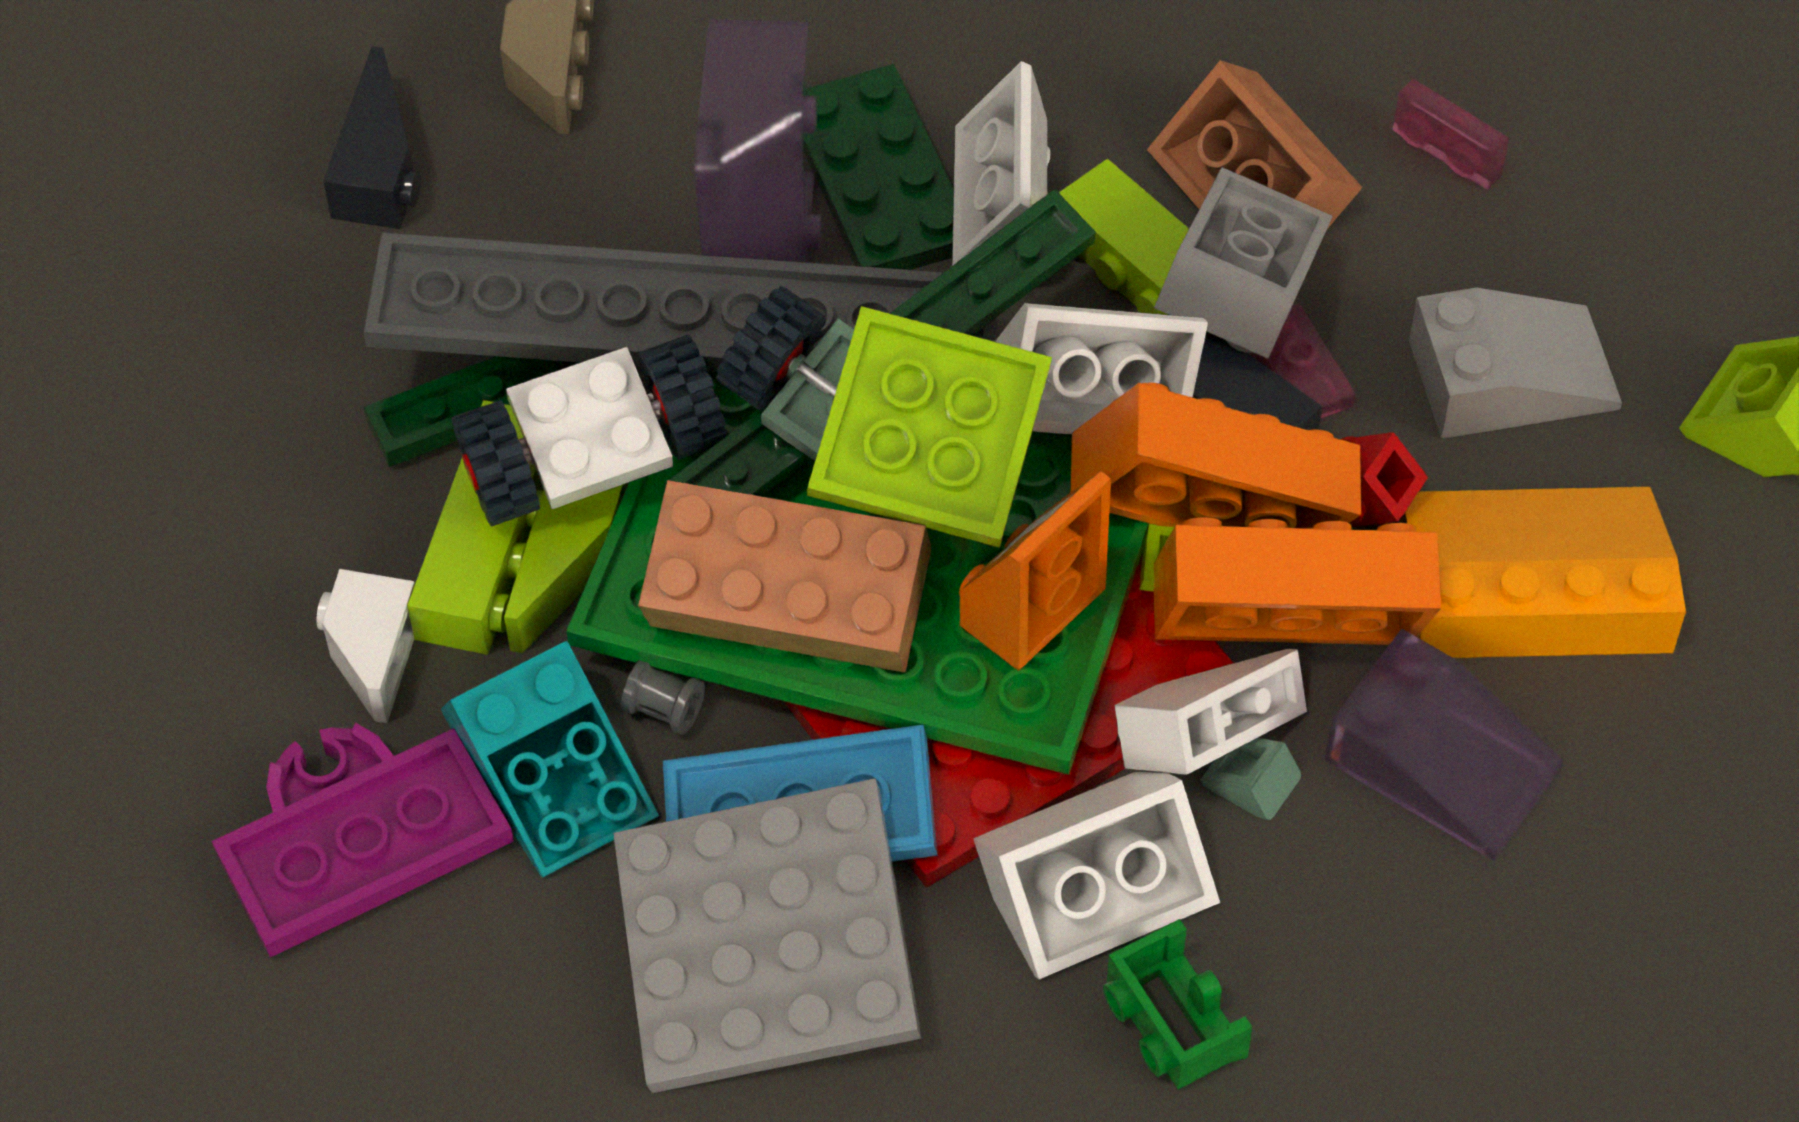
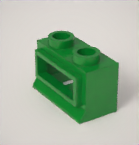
M1180 919L1110 954L1107 984L1103 985L1105 999L1115 1017L1120 1022L1131 1018L1142 1034L1143 1038L1139 1039L1138 1044L1148 1068L1157 1077L1167 1073L1178 1090L1230 1062L1246 1059L1252 1034V1025L1246 1016L1230 1024L1221 1011L1222 989L1215 974L1208 969L1197 975L1184 956L1187 929ZM1157 977L1160 978L1202 1041L1186 1051L1183 1050L1142 988V985Z

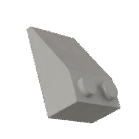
M1221 167L1179 247L1154 308L1172 316L1204 318L1208 322L1207 332L1225 339L1230 346L1239 351L1256 353L1269 358L1333 216Z
M1477 287L1416 298L1409 343L1441 439L1621 409L1622 401L1586 305Z

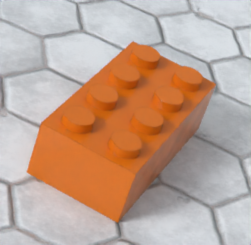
M1148 382L1137 383L1072 432L1071 492L1102 471L1111 478L1109 513L1167 527L1182 525L1184 521L1192 518L1208 517L1220 520L1222 526L1247 527L1250 522L1256 520L1276 519L1286 522L1287 528L1312 529L1315 524L1326 521L1349 523L1361 515L1360 445L1334 438L1332 433L1325 430L1301 429L1280 423V420L1272 415L1248 414L1227 408L1219 400L1209 398L1195 399L1171 392L1165 385Z
M1192 518L1184 521L1182 525H1175L1154 562L1155 639L1411 645L1441 609L1437 532H1417L1416 526L1408 523L1385 524L1378 527L1376 531L1352 530L1351 524L1342 521L1321 522L1315 524L1312 529L1287 528L1286 522L1276 519L1256 520L1250 522L1247 527L1222 526V522L1215 518Z

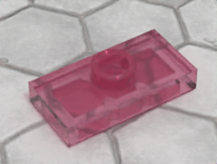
M1300 303L1293 305L1269 358L1254 353L1263 365L1321 404V418L1353 407L1356 393Z

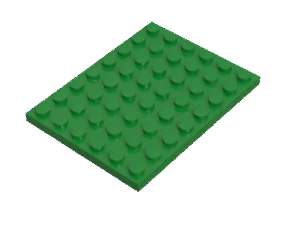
M707 371L713 381V389L715 395L718 396L721 405L719 408L726 424L724 427L727 435H729L757 414L759 410L716 380L718 372ZM1032 431L1000 548L926 528L932 549L906 672L650 626L638 605L665 493L664 483L706 451L677 460L672 453L671 447L668 445L672 454L673 467L629 482L566 633L570 646L635 663L640 660L649 663L654 668L890 729L923 725L926 736L929 739L1070 774L1143 553L1149 523L1109 513L1106 589L1019 671L960 626L959 589L963 580L972 569L980 564L986 566L1004 549L1008 538L1019 526L1023 524L1030 525L1047 509L1071 493L1072 434ZM812 459L762 496L896 520L807 496V487L815 461Z

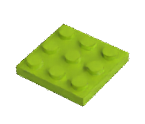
M861 306L807 487V496L903 522L925 525L929 529L1000 548L1049 374L1052 357Z

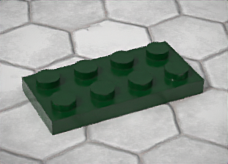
M894 64L784 95L785 112L855 266L912 270L953 258L954 189Z

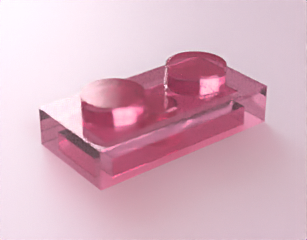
M1412 79L1399 92L1393 131L1401 135L1406 142L1414 147L1425 150L1449 165L1458 175L1471 179L1487 190L1502 176L1509 142L1507 136L1415 79Z

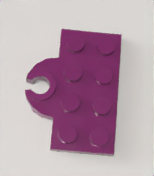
M355 722L353 729L331 727L319 730L325 754L339 761L337 768L327 775L313 776L305 772L307 765L302 747L296 741L284 750L276 763L270 762L266 789L273 813L212 841L215 853L269 958L514 842L510 825L454 728L394 756L378 735Z

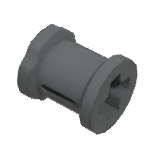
M639 660L629 674L623 690L621 710L629 714L642 712L669 723L671 731L684 735L692 727L701 709L705 694V682L697 678L684 681L651 667L647 662Z

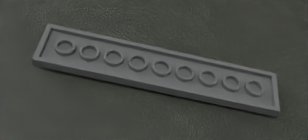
M382 232L365 321L364 338L366 347L569 362H584L628 347L635 366L641 367L640 351L685 335H690L693 342L698 346L700 356L705 361L706 371L717 372L719 365L725 360L722 357L727 348L733 345L734 340L732 339L738 330L741 331L746 325L745 320L751 312L755 313L759 303L765 297L768 298L771 291L775 288L779 289L780 286H784L826 316L825 326L821 329L823 332L819 340L813 344L815 348L837 319L855 329L861 306L891 313L944 272ZM996 318L973 336L995 342Z

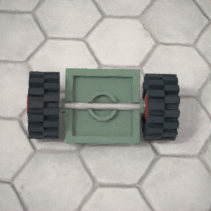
M780 286L779 289L775 288L772 290L769 297H765L759 303L757 311L755 313L751 312L745 320L746 325L741 331L738 330L732 339L734 340L733 345L727 348L722 357L725 360L718 367L717 372L719 374L716 376V380L759 411L760 409L764 410L761 416V424L815 461L854 329L840 319H837L814 348L813 344L819 340L823 332L821 329L825 326L826 316L784 286Z

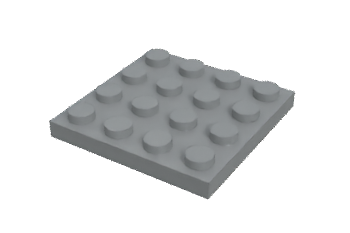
M876 778L613 833L645 1080L651 1093L922 1039L882 799Z

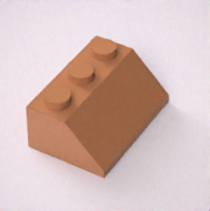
M1221 60L1147 149L1198 209L1203 204L1221 167L1332 215L1333 217L1328 228L1363 188L1258 72Z

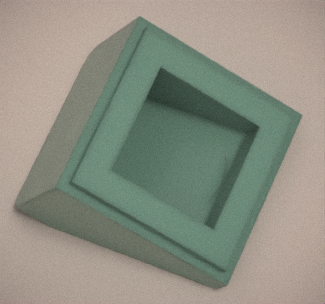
M1256 738L1214 760L1200 781L1208 790L1256 817L1271 820L1299 782L1301 771L1284 742Z

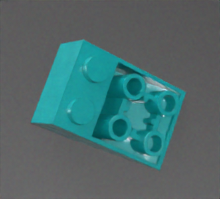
M567 640L449 700L441 708L449 727L455 729L510 825L512 833L541 878L614 840L613 833L635 829L659 816Z

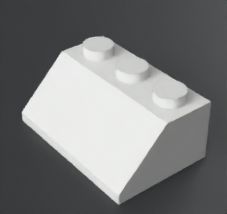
M1021 61L955 126L952 266L1048 194L1047 166L1050 160V148L1047 146V117L1032 66Z
M1024 303L995 342L1052 357L1033 431L1072 434L1073 431L1137 383H1159L1168 387L1171 392L1193 397L1208 322L1204 318Z
M1138 770L973 838L993 900L1034 976L1038 979L1220 903L1183 782L1170 773Z

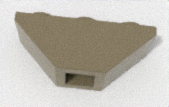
M512 0L506 4L500 45L505 86L556 133L570 134L572 110L581 111L583 107V76L577 75V67L587 66L589 36L588 31H582L583 22L593 21L594 0Z

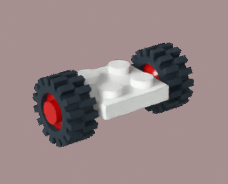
M685 335L640 351L641 370L645 376V385L650 394H646L628 347L507 388L508 401L522 433V439L518 440L513 422H511L509 413L501 400L452 417L454 432L459 442L458 445L468 477L490 526L492 527L540 510V502L536 494L537 490L531 477L529 465L534 464L551 509H555L673 467L672 454L668 445L671 447L673 455L677 460L709 450L728 436L724 427L726 425L724 416L719 408L721 405L713 389V381L706 371L705 361L700 356L698 346L693 342L692 337Z

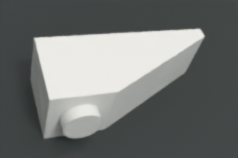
M1285 649L1157 684L1116 704L1118 735L1120 737L1125 768L1187 775L1307 712L1298 650Z

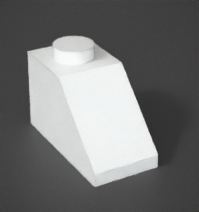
M339 569L332 593L324 592L321 596L317 610V628L324 630L330 657L374 721L388 723L414 642L407 605L415 582Z

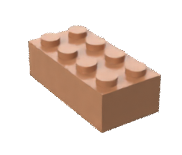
M667 480L638 606L652 627L906 672L932 546L925 525Z

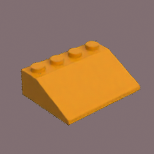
M1650 487L1420 491L1400 519L1401 523L1415 525L1417 532H1437L1441 609L1414 640L1416 659L1660 654L1674 652L1686 614L1678 558Z

